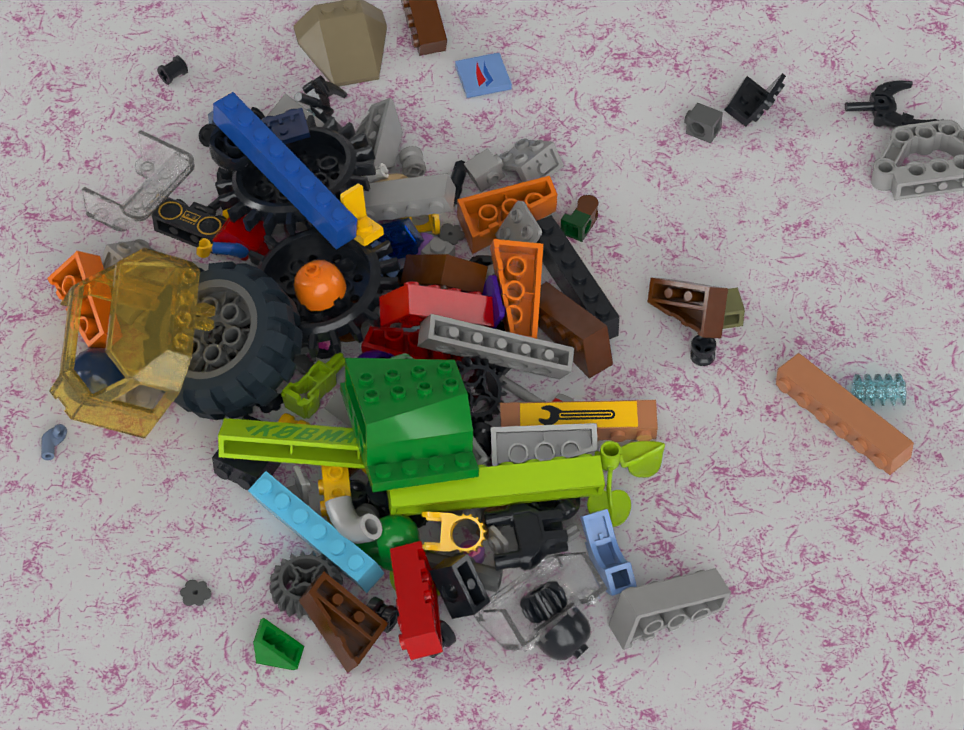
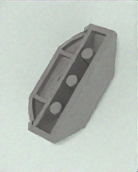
M391 98L372 104L368 110L370 113L362 120L355 132L356 135L362 132L366 134L368 146L372 145L376 158L371 160L374 162V166L383 163L388 170L395 166L403 133L394 102Z

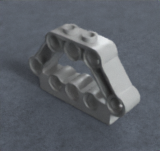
M939 120L895 127L891 131L890 141L881 158L874 162L871 184L874 188L881 191L891 190L894 200L964 191V129L960 128V125L953 120ZM935 150H940L953 156V159L949 160L934 158L927 163L911 161L906 166H901L905 158L914 153L929 155Z

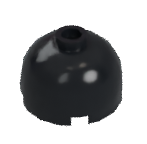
M218 126L215 127L210 135L209 150L213 161L220 168L227 171H241L249 167L253 162Z
M576 606L572 609L575 615L571 617L567 613L545 635L547 641L543 644L540 640L536 644L552 659L567 660L572 656L578 659L589 648L585 643L591 635V627L585 615Z

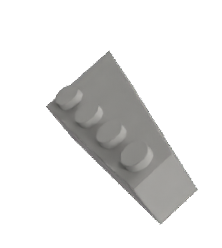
M597 423L491 427L492 466H498L503 462L519 464L531 459L548 461L559 456L566 457L567 459L595 452L598 450Z
M716 568L699 570L684 576L678 575L660 582L653 581L639 587H629L622 590L609 622V627L622 649L625 650L632 647V641L642 638L644 642L655 637L654 633L667 628L670 632L679 628L689 618L692 622L724 610L731 591Z

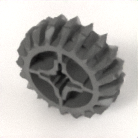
M301 551L300 556L297 557L291 553L290 560L282 558L281 566L275 565L274 574H271L269 588L274 604H278L280 612L286 610L289 617L297 614L300 620L303 615H307L311 620L299 599L311 583L323 572H326L340 585H343L340 569L329 559L326 560L323 554L317 557L314 551L310 555H305ZM292 580L291 588L287 590L285 587Z

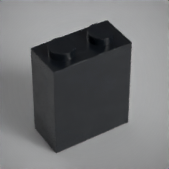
M248 414L242 418L243 420L261 421ZM219 449L212 457L214 473L221 479H228L237 483L245 490H249L265 471L273 475L282 463L219 457Z

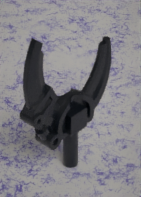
M320 75L302 87L306 94L297 92L294 99L297 102L309 105L315 116L325 124L334 113L328 97L335 94L346 98L348 94L339 86L325 81ZM336 121L338 127L336 131L338 132L343 127Z
M896 80L885 82L871 93L870 102H845L846 112L872 111L875 117L873 124L877 127L883 125L898 127L908 124L939 121L937 119H913L914 115L904 112L901 115L896 112L897 104L893 95L899 91L911 88L913 85L912 81Z

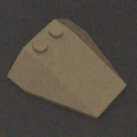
M341 0L314 5L294 25L298 45L329 82L337 86H345L379 80L387 32V24L381 9L364 0Z

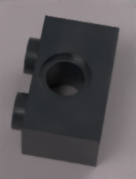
M468 553L445 558L429 570L452 619L475 615L491 602Z

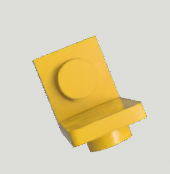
M358 183L341 193V203L357 218L356 238H354L357 242L365 247L384 235L383 227L366 214L364 192L361 184Z

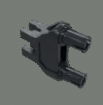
M514 503L507 506V509L484 512L486 529H489L492 525H495V527L510 525L514 529L517 542V551L493 554L496 571L519 567L523 571L531 570L547 555L568 551V534L566 529L563 530V514L561 509L539 511L526 504Z

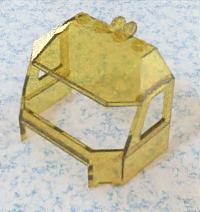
M143 248L70 288L60 305L68 306L59 376L49 392L65 406V412L71 420L145 439L181 391L192 358L194 330L210 331L214 329L213 319L207 317L215 315V307L204 302L197 304L200 269L192 261ZM88 295L111 301L105 352L125 377V379L93 394L74 370L82 300ZM138 385L167 391L154 409L115 400Z

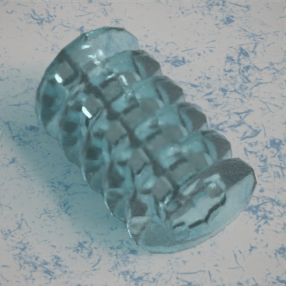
M886 373L883 380L880 374H875L873 381L870 374H865L863 380L859 374H855L851 383V394L864 404L866 399H869L871 406H875L877 399H880L882 406H885L887 399H890L892 406H895L897 398H900L902 405L905 406L907 398L906 382L900 373H896L894 379L891 374Z

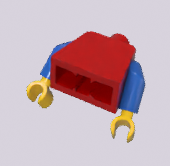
M228 209L222 212V216L227 220L212 241L214 243L211 244L208 239L203 238L199 241V247L196 248V254L201 258L208 257L212 251L213 254L228 255L239 258L242 261H246L249 258L248 252L250 250L264 256L270 250L264 242L266 233L263 221H260L250 232L246 231L242 220L244 217L232 223L227 212Z

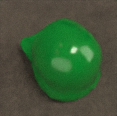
M388 515L379 518L382 525L381 536L371 542L354 544L383 569L393 571L390 549L421 541L416 523L405 515Z

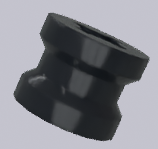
M696 335L692 339L690 359L694 364L708 366L714 362L715 339L703 338L700 335Z

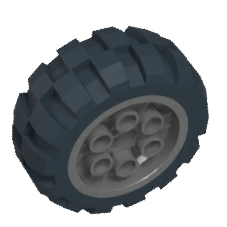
M233 261L209 263L208 270L206 271L202 268H194L182 275L183 282L176 288L169 286L159 298L162 305L157 313H151L146 328L147 333L151 336V340L145 342L147 364L152 368V379L161 392L170 397L173 402L187 412L195 413L200 418L221 420L226 415L230 419L252 414V407L256 404L261 406L268 405L279 395L275 390L283 380L289 383L297 368L293 362L294 355L301 354L302 330L297 327L301 325L295 302L287 296L286 290L261 269L247 263H239L237 265ZM250 325V328H249V329H242V328H244V327ZM213 331L211 338L208 339L210 332ZM205 365L204 372H200Z

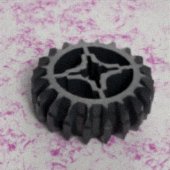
M472 356L471 359L463 357L462 361L456 360L461 378L468 371L474 370L473 376H470L468 381L463 382L468 394L472 424L492 421L493 415L500 413L497 406H500V403H505L501 400V396L508 394L502 391V386H505L507 383L499 380L503 373L495 372L497 365L489 364V360L486 358L480 360L479 356ZM468 387H474L473 389H475V393L478 395H472L473 393H471V389ZM480 400L486 401L479 410L472 412L473 406H476Z

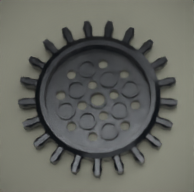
M308 115L307 125L311 137L285 145L340 202L341 193L358 183L363 186V191L369 192L368 178L362 176L376 175L374 162L371 161L376 158L372 145L368 146L366 134L362 132L356 135L353 124L350 122L337 132L338 127L335 117L331 116L323 127H317L314 116ZM254 163L244 170L235 172L218 168L223 180L215 182L219 195L218 200L223 211L228 209L227 212L232 223L244 217L242 220L245 229L250 232L260 221H263L266 235L271 236L277 224H285L289 235H294L296 223L307 220ZM308 221L311 228L313 230H316V228Z
M306 220L307 230L289 235L284 224L287 238L278 243L272 236L265 235L264 240L268 249H270L269 252L264 256L250 250L248 256L251 263L257 265V268L261 269L283 287L287 292V296L295 302L300 315V321H306V323H301V325L297 326L302 330V343H308L307 347L311 357L317 358L319 342L330 341L331 347L337 354L341 352V341L339 339L341 336L351 333L353 339L358 343L364 341L359 326L365 321L380 328V316L374 312L377 306L380 307L379 297L382 296L383 290H396L401 287L398 277H383V274L398 271L400 266L397 257L379 261V259L393 252L389 240L372 248L371 244L376 240L364 247L355 239H352L340 248L335 249L317 229L313 230L308 220ZM312 260H325L334 264L340 270L346 282V291L343 298L340 299L338 297L334 301V306L322 311H310L306 306L301 305L294 290L296 273L302 266Z

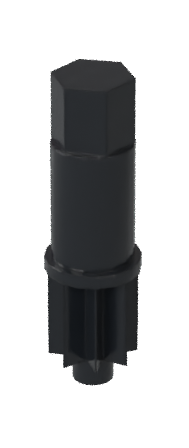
M462 160L455 162L450 177L456 187L454 206L457 204V199L460 198L462 193V186L467 173L464 166L465 162Z

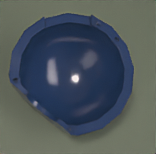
M87 349L80 352L69 364L66 372L67 391L73 398L83 403L99 404L109 402L119 397L122 385H126L129 379V370L121 357L111 349Z

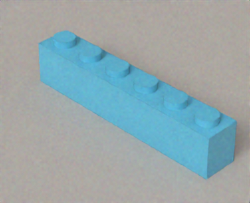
M267 471L248 490L264 508L319 554H323L327 560L329 559L344 575L366 593L384 575L385 572L371 557L353 542L343 537L336 528Z

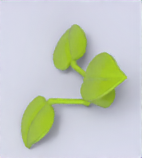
M614 441L604 442L601 445L600 451H595L594 456L600 455L602 469L608 472L606 491L603 490L602 495L588 497L587 509L589 514L608 509L612 526L617 527L623 524L630 514L631 500L623 490L611 491L613 470L619 466L620 462L621 467H628L630 474L633 476L646 478L655 475L661 467L665 443L638 441L621 447Z

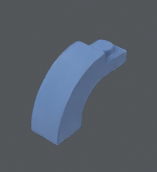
M608 509L580 516L587 540L585 542L586 549L594 571L605 591L613 596L620 594L626 588L637 587L631 563L624 558L618 546Z

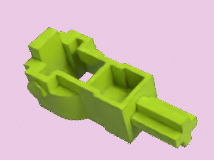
M341 352L335 354L326 364L318 360L298 382L294 384L290 382L281 392L285 408L303 419H309L319 409L320 399L337 385L336 374L345 366L344 354ZM307 393V399L303 397L301 400V395L299 394Z

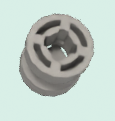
M408 146L402 149L399 153V159L402 164L403 175L408 178L425 175L426 165L423 161L422 150L417 146Z

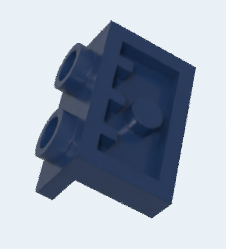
M302 108L289 109L285 113L276 116H266L261 120L284 144L311 137Z

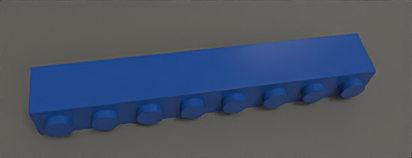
M234 92L213 103V122L335 249L356 238L357 218Z

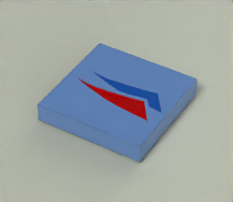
M500 53L455 61V68L467 98L512 90V84Z

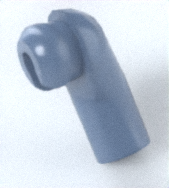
M57 424L43 434L41 439V457L44 460H52L55 457V447L66 438L67 428L64 425Z

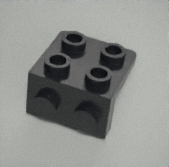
M782 73L766 90L746 76L724 111L745 127L752 120L757 122L764 113L763 109L768 111L774 104V95L777 96L784 88L785 84L782 82L786 75Z

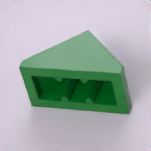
M262 618L260 620L253 641L256 664L297 670L305 646L267 619Z

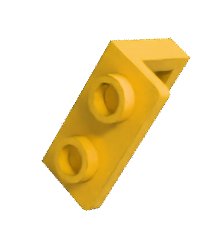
M321 465L322 479L318 480L319 495H324V500L320 501L321 517L327 516V522L331 524L325 502L336 497L351 496L348 467Z

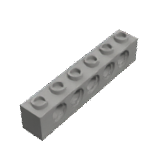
M430 314L420 322L417 347L460 357H469L470 359L472 356H479L480 360L482 358L488 359L490 364L559 380L572 372L573 347Z

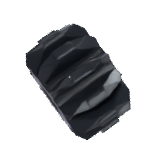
M548 581L545 584H541L522 597L520 601L522 612L530 623L546 621L566 607L568 601L566 593L557 581Z

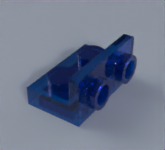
M409 218L381 224L384 235L377 240L381 243L386 240L390 241L393 252L388 254L389 257L401 259L406 258V255H416L418 253V248L424 239Z

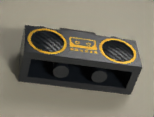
M165 197L152 213L154 231L194 247H199V241L203 238L208 239L213 244V238L227 220L222 215L216 216V210L197 202H193L189 207L183 200H175L169 197Z

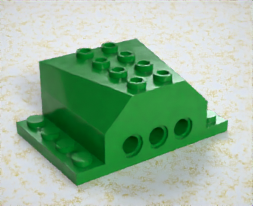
M345 358V382L340 383V392L372 492L479 477V467L473 454V427L468 394L455 360Z

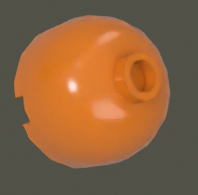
M314 260L302 266L296 273L294 290L301 305L306 306L310 311H322L334 306V301L338 297L340 299L343 298L346 291V282L342 273L334 264L325 260Z

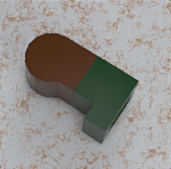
M581 196L577 201V208L572 215L566 213L561 218V230L565 236L583 242L598 218L597 208L599 202L595 196Z

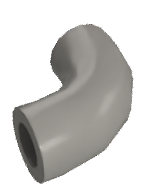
M351 496L336 497L325 502L326 511L332 526L346 539L360 544L374 541L381 536L382 525L380 520L375 515L369 513L359 516L355 512Z

